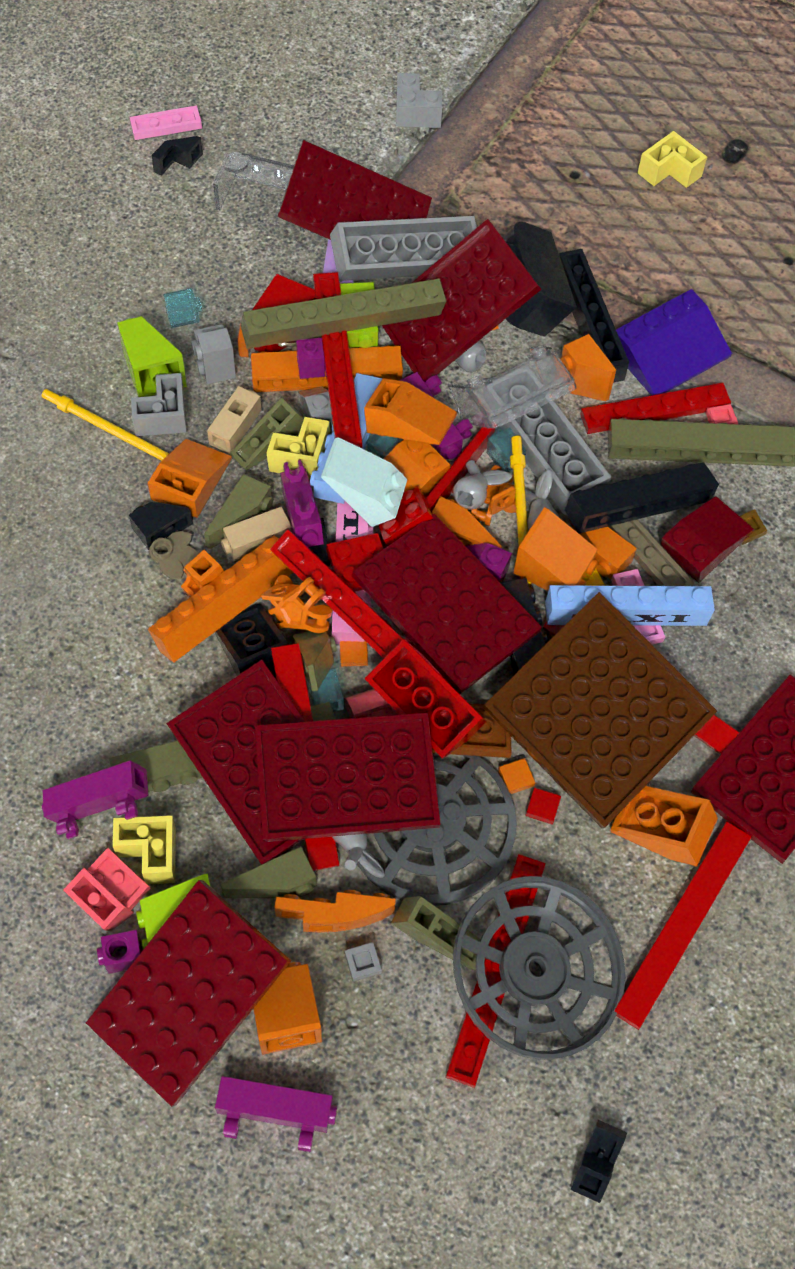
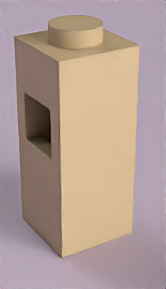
M240 386L237 387L207 430L209 445L230 454L240 443L262 411L261 398L256 392L250 389L246 390Z
M281 506L224 527V539H221V545L225 554L230 553L233 561L237 562L272 536L280 538L287 530L292 532V527Z

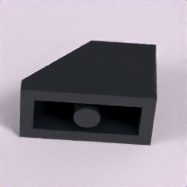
M149 502L144 506L137 507L129 514L133 531L148 550L156 539H167L172 533L182 531L193 524L190 509L178 505Z

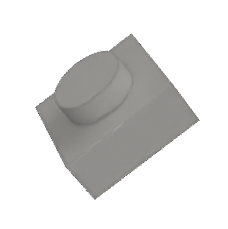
M373 942L344 950L353 982L382 973Z

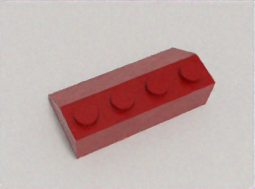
M405 639L364 678L399 715L428 713L432 749L442 759L466 743L487 722Z

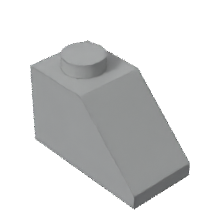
M321 386L298 392L305 416L330 421V430H332L333 423L328 390Z

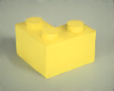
M672 131L642 153L638 174L653 186L670 175L687 188L702 177L707 156L675 131Z
M304 417L298 437L273 433L267 450L269 472H284L283 465L285 462H288L290 470H295L298 468V460H301L304 469L306 468L308 478L311 479L313 470H318L320 453L326 450V438L328 434H331L330 421Z
M173 816L135 817L129 820L113 818V848L115 854L119 858L142 857V875L147 884L175 883L176 827Z

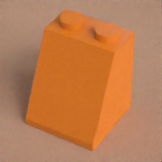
M544 507L518 547L514 574L527 578V581L546 591H549L550 585L585 586L586 581H584V578L587 574L592 575L599 561L595 560L598 549L552 511Z
M300 962L289 963L254 1007L262 1055L322 1042L321 1025L308 964L301 965Z

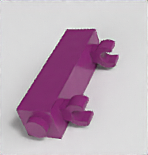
M416 372L398 380L410 383L433 398L441 392L439 385L442 382L437 375L430 377L424 382ZM468 419L462 420L456 426L452 423L441 444L430 445L445 460L454 459L462 453L463 440L472 436L470 429L473 426Z
M298 460V468L295 470H290L288 462H285L283 465L284 472L280 473L282 493L292 531L307 547L324 544L322 524L306 468L304 469L301 460Z
M130 760L42 790L43 815L45 818L57 823V834L66 833L67 839L77 837L79 834L78 825L75 820L114 807L118 816L125 814L126 820L135 818L138 815V810L134 801L149 796L147 769Z
M221 1076L215 1110L217 1114L227 1115L223 1134L226 1138L237 1139L240 1118L301 1128L298 1150L311 1152L314 1131L327 1133L328 1125H335L338 1106L332 1105V1095Z

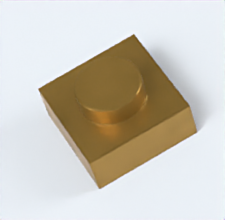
M755 509L740 515L744 521L754 528V532L742 542V545L766 535L767 529Z

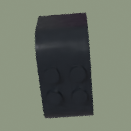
M517 222L503 236V239L541 290L507 317L506 320L516 328L545 337L577 307L552 233L526 222Z

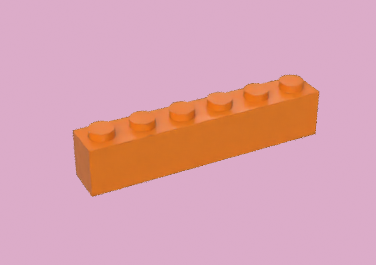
M387 345L383 347L349 348L353 380L356 373L392 380L402 379L403 368L400 346ZM297 351L251 353L254 392L309 390L321 386L328 389L326 371L325 377L300 379Z
M272 536L265 540L259 547L243 556L240 561L223 571L220 576L203 586L197 593L186 601L181 602L178 607L149 627L148 631L160 653L173 663L261 598V595L275 584L276 579L280 575L290 576L294 573L270 550L279 538Z

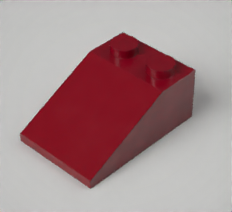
M715 496L681 519L662 537L661 546L683 570L700 583L754 532V528Z

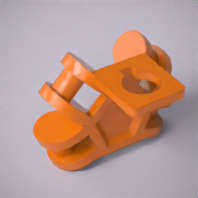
M496 464L490 470L501 471L502 467ZM512 474V478L504 484L488 485L487 497L484 502L489 504L488 511H480L478 508L471 510V514L478 521L485 522V525L490 526L492 515L502 510L508 513H516V489L512 485L514 475Z
M280 575L276 579L275 584L261 595L263 600H269L274 605L268 609L270 615L275 614L279 621L275 624L278 629H304L314 633H324L329 630L327 619L331 617L332 609L327 605L314 606L326 592L322 588L319 590L313 584L314 580L311 577L307 578L300 585H294L288 576ZM304 592L311 597L306 604L299 598Z

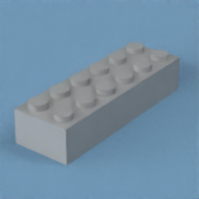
M475 216L337 223L330 233L339 281L420 276L477 228Z
M528 366L484 387L482 404L510 442L511 437L521 436L522 454L525 455L526 464L536 478L539 479L541 474L547 469L552 471L553 482L549 495L563 515H566L564 510L571 493L577 490H586L599 485L610 484V474Z

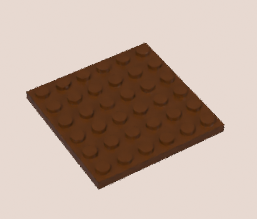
M600 592L482 706L602 829L630 803L717 712Z

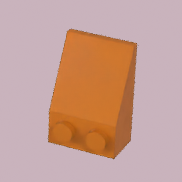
M413 440L401 441L384 458V460L391 462L407 478L404 492L418 486L424 493L425 498L450 468V463L430 444Z
M645 786L616 816L610 831L670 860L698 866L718 817L708 799Z

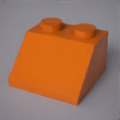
M587 334L564 345L557 374L561 385L566 386L571 394L601 401L609 400L616 369L593 338Z

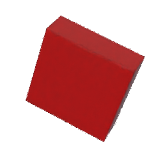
M534 788L526 817L553 825L561 796Z

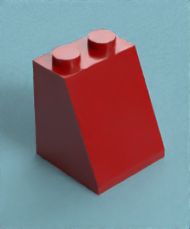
M276 274L252 310L316 300L315 290ZM273 344L254 349L258 352H279L286 347Z

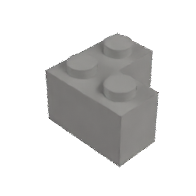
M397 73L396 126L441 128L442 91L420 90V74Z
M220 324L194 330L195 340L191 341L194 356L197 357L196 362L199 375L205 376L207 384L236 378L233 347L227 328Z
M181 373L156 375L157 396L131 398L135 435L149 436L186 433L185 401Z

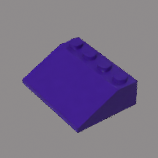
M692 289L616 329L629 360L628 370L651 396L667 393L732 355L708 306Z

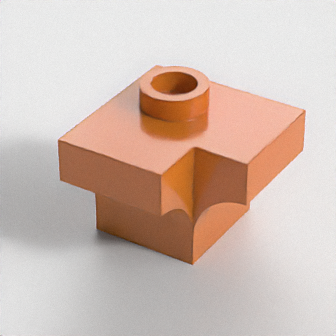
M203 550L184 566L183 571L187 578L181 585V588L191 597L203 586L220 576L224 570L212 556Z

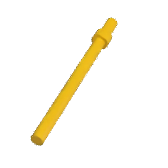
M45 389L42 393V398L57 405V409L65 413L70 412L161 461L169 455L166 451L74 403L73 399L65 395L60 396L48 389Z
M521 436L511 437L512 455L510 456V467L513 469L514 488L516 489L515 504L519 547L528 533L524 482L526 459L525 455L522 454Z

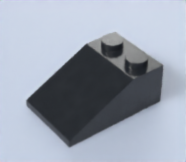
M260 603L243 610L214 632L236 676L263 660L274 678L276 677L271 648L286 646L289 643Z

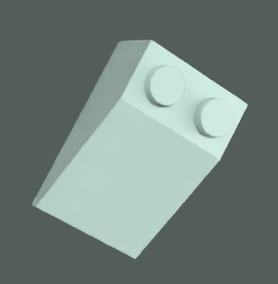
M338 437L333 441L321 478L371 527L396 518L407 478L391 462Z

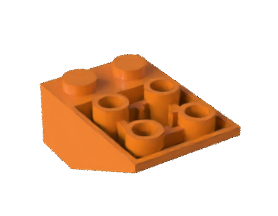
M385 378L381 380L364 407L367 433L437 445L441 444L457 416L455 410L410 383Z
M185 439L159 463L148 481L151 500L158 503L188 507L191 511V516L198 518L230 463L232 456Z

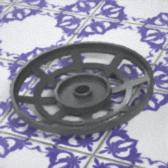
M463 755L470 760L462 769L447 763L433 761L434 770H441L455 775L447 787L436 784L440 828L399 831L405 842L398 852L393 850L383 832L374 833L380 849L391 862L384 871L385 876L378 878L364 869L358 861L357 866L368 880L380 890L396 899L403 901L407 897L421 896L434 906L448 905L468 899L481 892L495 880L509 860L515 842L516 812L511 794L503 779L481 757ZM479 766L485 769L495 780L503 794L505 803L489 804L482 787L471 777ZM465 782L475 792L480 804L464 805L461 798L456 794ZM491 815H508L507 838L503 850L497 858L484 847L491 831ZM483 816L482 831L477 841L464 831L466 817ZM457 841L470 850L460 859L446 864L444 850L453 846ZM415 848L425 852H432L434 866L420 865L407 859ZM476 857H479L490 867L489 871L474 883L450 892L448 874L466 867ZM401 868L419 875L436 876L438 893L413 892L393 884L392 880Z
M537 876L514 878L498 884L483 894L470 907L460 924L455 939L453 973L463 1006L474 1024L487 1038L511 1053L535 1060H553L571 1056L587 1049L599 1040L611 1026L617 1015L615 1008L624 995L626 978L624 957L619 939L604 912L588 896L571 885L548 877ZM520 888L549 890L544 908L539 906H523L512 910L509 907L505 892ZM562 895L581 907L593 920L597 928L581 935L579 930L568 919L555 912L560 896ZM494 898L500 916L487 927L480 942L466 936L467 928L476 913ZM522 916L540 917L537 931L521 934L514 918ZM554 922L563 928L573 941L562 946L556 939L548 935L551 923ZM504 924L511 941L502 952L488 946L494 933ZM602 938L606 943L611 961V987L594 983V964L588 946ZM462 948L476 954V975L481 992L471 998H468L461 974L460 956ZM577 952H580L582 958L584 980L571 976V965L568 957ZM485 958L499 964L501 981L490 987L485 976ZM531 961H536L540 965L541 974L539 977L531 974L529 970ZM567 988L581 992L574 1007L565 1014L557 999ZM508 991L513 998L520 1002L517 1018L505 1011L495 998ZM591 995L609 999L599 1022L582 1038L571 1022L583 1012ZM488 1003L490 1008L502 1020L515 1027L513 1044L492 1032L480 1019L475 1010ZM546 1005L555 1019L553 1022L544 1024L529 1023L531 1006ZM561 1029L571 1042V1045L551 1051L526 1049L527 1032L547 1033Z

